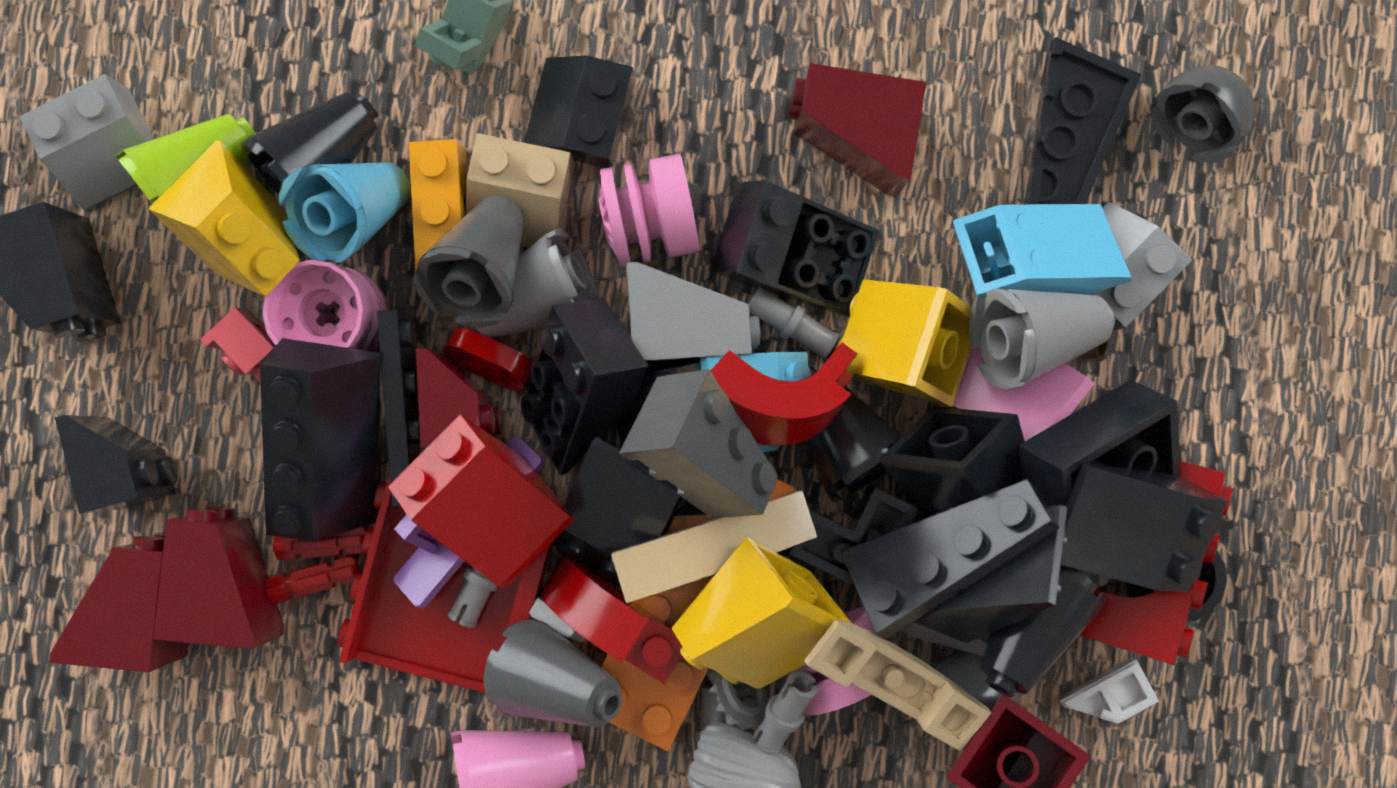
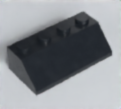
M282 338L260 364L266 535L315 542L375 523L378 515V509L374 508V500L378 489L380 353Z

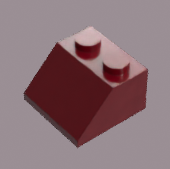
M416 348L420 447L427 448L460 414L494 437L497 434H502V411L500 406H493V397L444 354L427 348Z

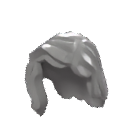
M711 721L701 731L699 741L697 742V750L694 751L693 755L694 762L689 766L687 775L690 788H801V782L798 776L799 770L796 760L787 749L782 748L779 753L774 755L763 753L755 745L758 740H753L755 732L753 728L741 730L737 724L728 725L727 723Z

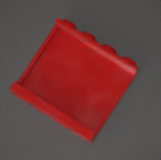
M389 474L387 482L382 481L375 495L374 508L379 509L375 528L369 527L363 540L362 554L367 555L363 573H357L351 585L349 599L355 601L351 618L344 620L338 634L337 646L342 647L339 662L346 664L356 659L485 693L483 676L491 650L499 651L507 639L502 634L508 627L522 619H534L529 612L540 596L553 545L551 543L505 589L499 587L497 591L491 592L475 628L460 625L459 622L462 619L460 617L455 622L448 617V613L452 609L466 580L463 574L469 564L465 561L424 609L418 608L413 605L393 580L394 576L419 547L405 541L394 529L405 517L406 513L401 506L392 505V493L388 488L391 484Z

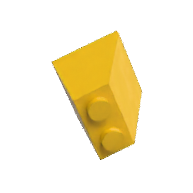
M216 140L148 208L216 275L265 297L300 261L296 246L286 233L283 222L288 220L285 209L279 206L276 199L221 141Z
M863 279L859 292L851 301L850 318L844 336L837 343L836 349L843 342L858 353L847 369L849 373L854 375L853 380L953 407L972 350L969 341V318L972 307L948 289Z
M746 537L671 629L682 645L680 649L682 656L692 666L700 670L708 667L717 671L730 683L737 684L740 681L754 688L761 689L806 665L804 660L835 619L851 624L852 622L811 571Z

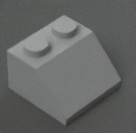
M103 74L19 116L39 159L84 211H88L137 186L115 155L123 149L154 138L129 88L108 75Z
M1107 202L1102 209L1130 272L1132 281L1089 295L1102 297L1112 308L1115 316L1113 331L1126 328L1193 259L1159 226L1111 202Z

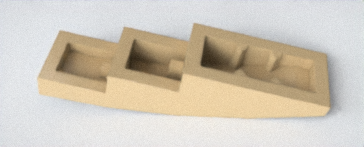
M799 490L769 500L763 515L711 518L709 521L661 535L660 538L612 552V560L626 603L716 574L746 537L775 553L816 538L817 534L803 491Z

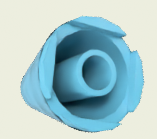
M389 162L304 166L294 170L283 181L279 193V206L285 204L288 220L283 222L285 231L296 247L311 259L317 261L331 260L335 261V263L343 262L354 256L407 203L410 197V184L402 169Z

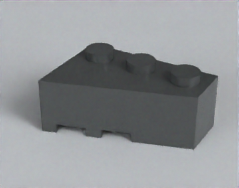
M709 369L657 377L619 452L620 455L628 460H639L650 468L649 475L656 480H668L678 487V495L711 518L763 515L778 478L773 465L769 463L754 440L751 431L745 426L729 401L727 394L722 390Z

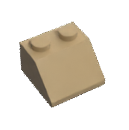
M476 133L466 179L465 215L485 197L501 196L514 202L523 213L524 224L521 247L529 248L549 231L559 227L562 229L575 168V162L571 153Z

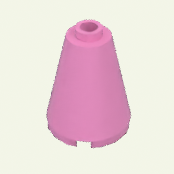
M483 730L451 732L459 788H562L578 780L577 770L585 769L581 741H572L569 732Z

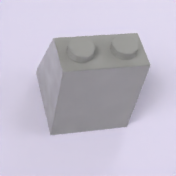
M627 263L631 339L648 366L696 361L702 357L724 356L729 350L735 355L752 354V349H758V345H760L759 317L749 316V304L641 263Z

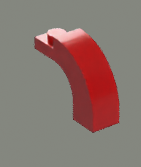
M842 342L813 376L800 381H782L770 378L755 370L730 350L710 371L722 390L727 394L729 401L745 426L751 431L757 444L789 445L817 435L832 422L851 395L845 388L854 375L849 373L847 369L858 353Z
M562 556L541 590V597L546 605L567 625L607 654L622 663L626 660L665 684L682 657L680 652L682 645L671 629L672 626L653 616L635 603H626L624 596L602 578L599 570L583 561L576 563L570 558Z

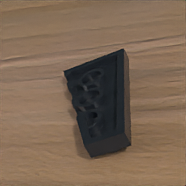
M1057 37L1051 41L1024 205L1086 204L1140 79V73Z
M416 307L377 311L391 483L421 454L416 348H418ZM392 494V505L401 506Z
M1024 480L840 553L876 634L884 639H888L1060 527L1037 488L1030 481Z

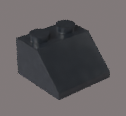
M588 55L546 58L524 143L570 152L574 161L601 168L612 167L613 169L636 83L633 67Z
M77 415L55 417L79 514L124 509L176 494L174 484L178 480V473L174 461L169 456H166L165 449L109 417Z

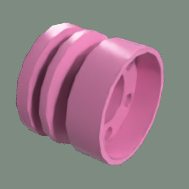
M680 153L649 159V182L639 183L631 163L624 165L627 186L621 188L616 186L612 167L600 169L601 188L599 205L607 242L617 256L620 268H626L627 263L632 262L629 245L636 243L640 244L644 264L651 263V240L661 239L669 258L700 253L693 207Z
M307 260L297 263L265 297L262 314L267 334L275 345L282 338L374 352L379 347L377 311L387 310L388 305L385 294L375 280L359 270L330 262ZM333 307H339V309L336 312L337 316L340 318L338 324L331 323L335 318L334 314L331 312Z

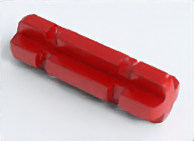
M363 526L315 542L275 536L273 552L279 561L297 560L298 555L301 554L302 559L341 556L344 550H346L347 555L362 554V544L367 531Z
M347 555L334 559V564L332 565L329 564V561L292 570L288 577H286V573L270 576L265 580L266 595L271 599L272 603L277 604L291 600L293 598L292 594H296L297 598L335 588L336 582H340L341 586L353 582L356 574L360 573L358 561L353 555Z

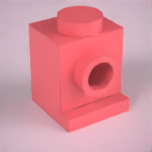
M234 307L200 339L206 347L223 350L224 352L220 355L221 359L238 375H243L244 373L246 375H253L259 382L260 364L276 346L267 334L266 327L251 311Z

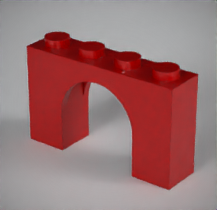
M1180 461L1181 477L1227 500L1222 512V516H1226L1234 488L1224 486L1226 473ZM1216 534L1211 538L1202 559V565L1204 561L1214 563L1221 535ZM1198 577L1191 585L1189 592L1157 590L1141 597H1122L1104 592L1106 603L1102 611L1079 636L1175 666L1177 656L1188 658L1195 630L1186 628L1190 609L1201 610L1208 582L1201 581ZM1096 589L1093 594L1097 597L1102 591Z

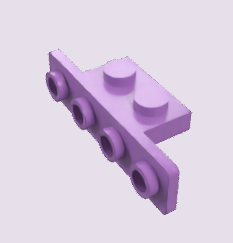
M513 436L506 444L524 456L538 474L545 467V460L518 436ZM406 514L394 529L405 541L419 548L394 576L393 580L414 606L424 609L462 565L464 560L416 525Z

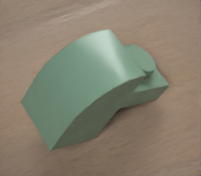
M448 0L442 19L420 28L414 46L428 53L429 58L437 65L445 68H459L471 75L481 66L503 29L513 0Z

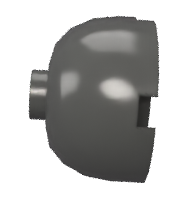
M1216 65L1197 66L1178 74L1168 82L1156 97L1157 104L1152 109L1151 116L1157 134L1173 149H1175L1176 137L1194 153L1190 158L1191 160L1197 162H1218L1230 157L1248 135L1253 126L1255 101L1252 91L1245 81L1231 70Z

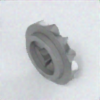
M711 669L707 673L709 680L713 684L708 693L713 695L717 701L715 711H723L725 713L728 725L737 724L741 730H745L762 723L768 703L765 686L757 689L740 681L737 684H733L724 679L715 670Z

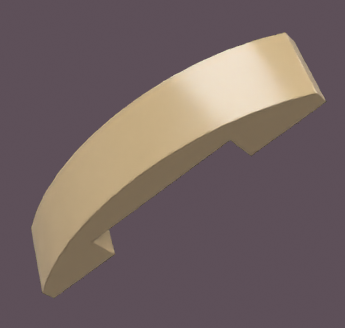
M835 619L804 660L807 666L846 688L852 683L913 717L925 732L959 751H962L991 714L990 710L979 700L919 658L890 641L846 621Z

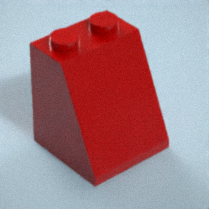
M461 414L388 486L411 521L502 589H505L575 520L524 456Z

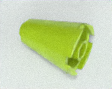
M228 113L123 149L115 157L150 203L153 204L216 140L221 141L245 167L250 162L247 157L250 151L242 148L240 143L255 134V131L243 116L235 120Z

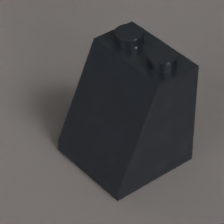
M46 202L0 215V296L31 330L53 333L54 338L71 336L76 337L78 342H86L106 336L105 328L121 323L89 218Z
M934 406L880 457V460L887 472L929 518L1023 481L1018 445L1025 441L1018 414Z

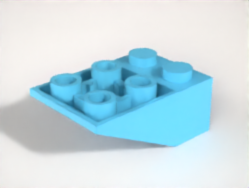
M1101 204L997 205L953 220L977 299L984 298L987 295L985 292L998 288L1093 294L1132 281L1130 272Z

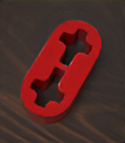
M465 327L455 328L443 349L445 356L455 365L509 390H523L531 376L532 362L524 354Z

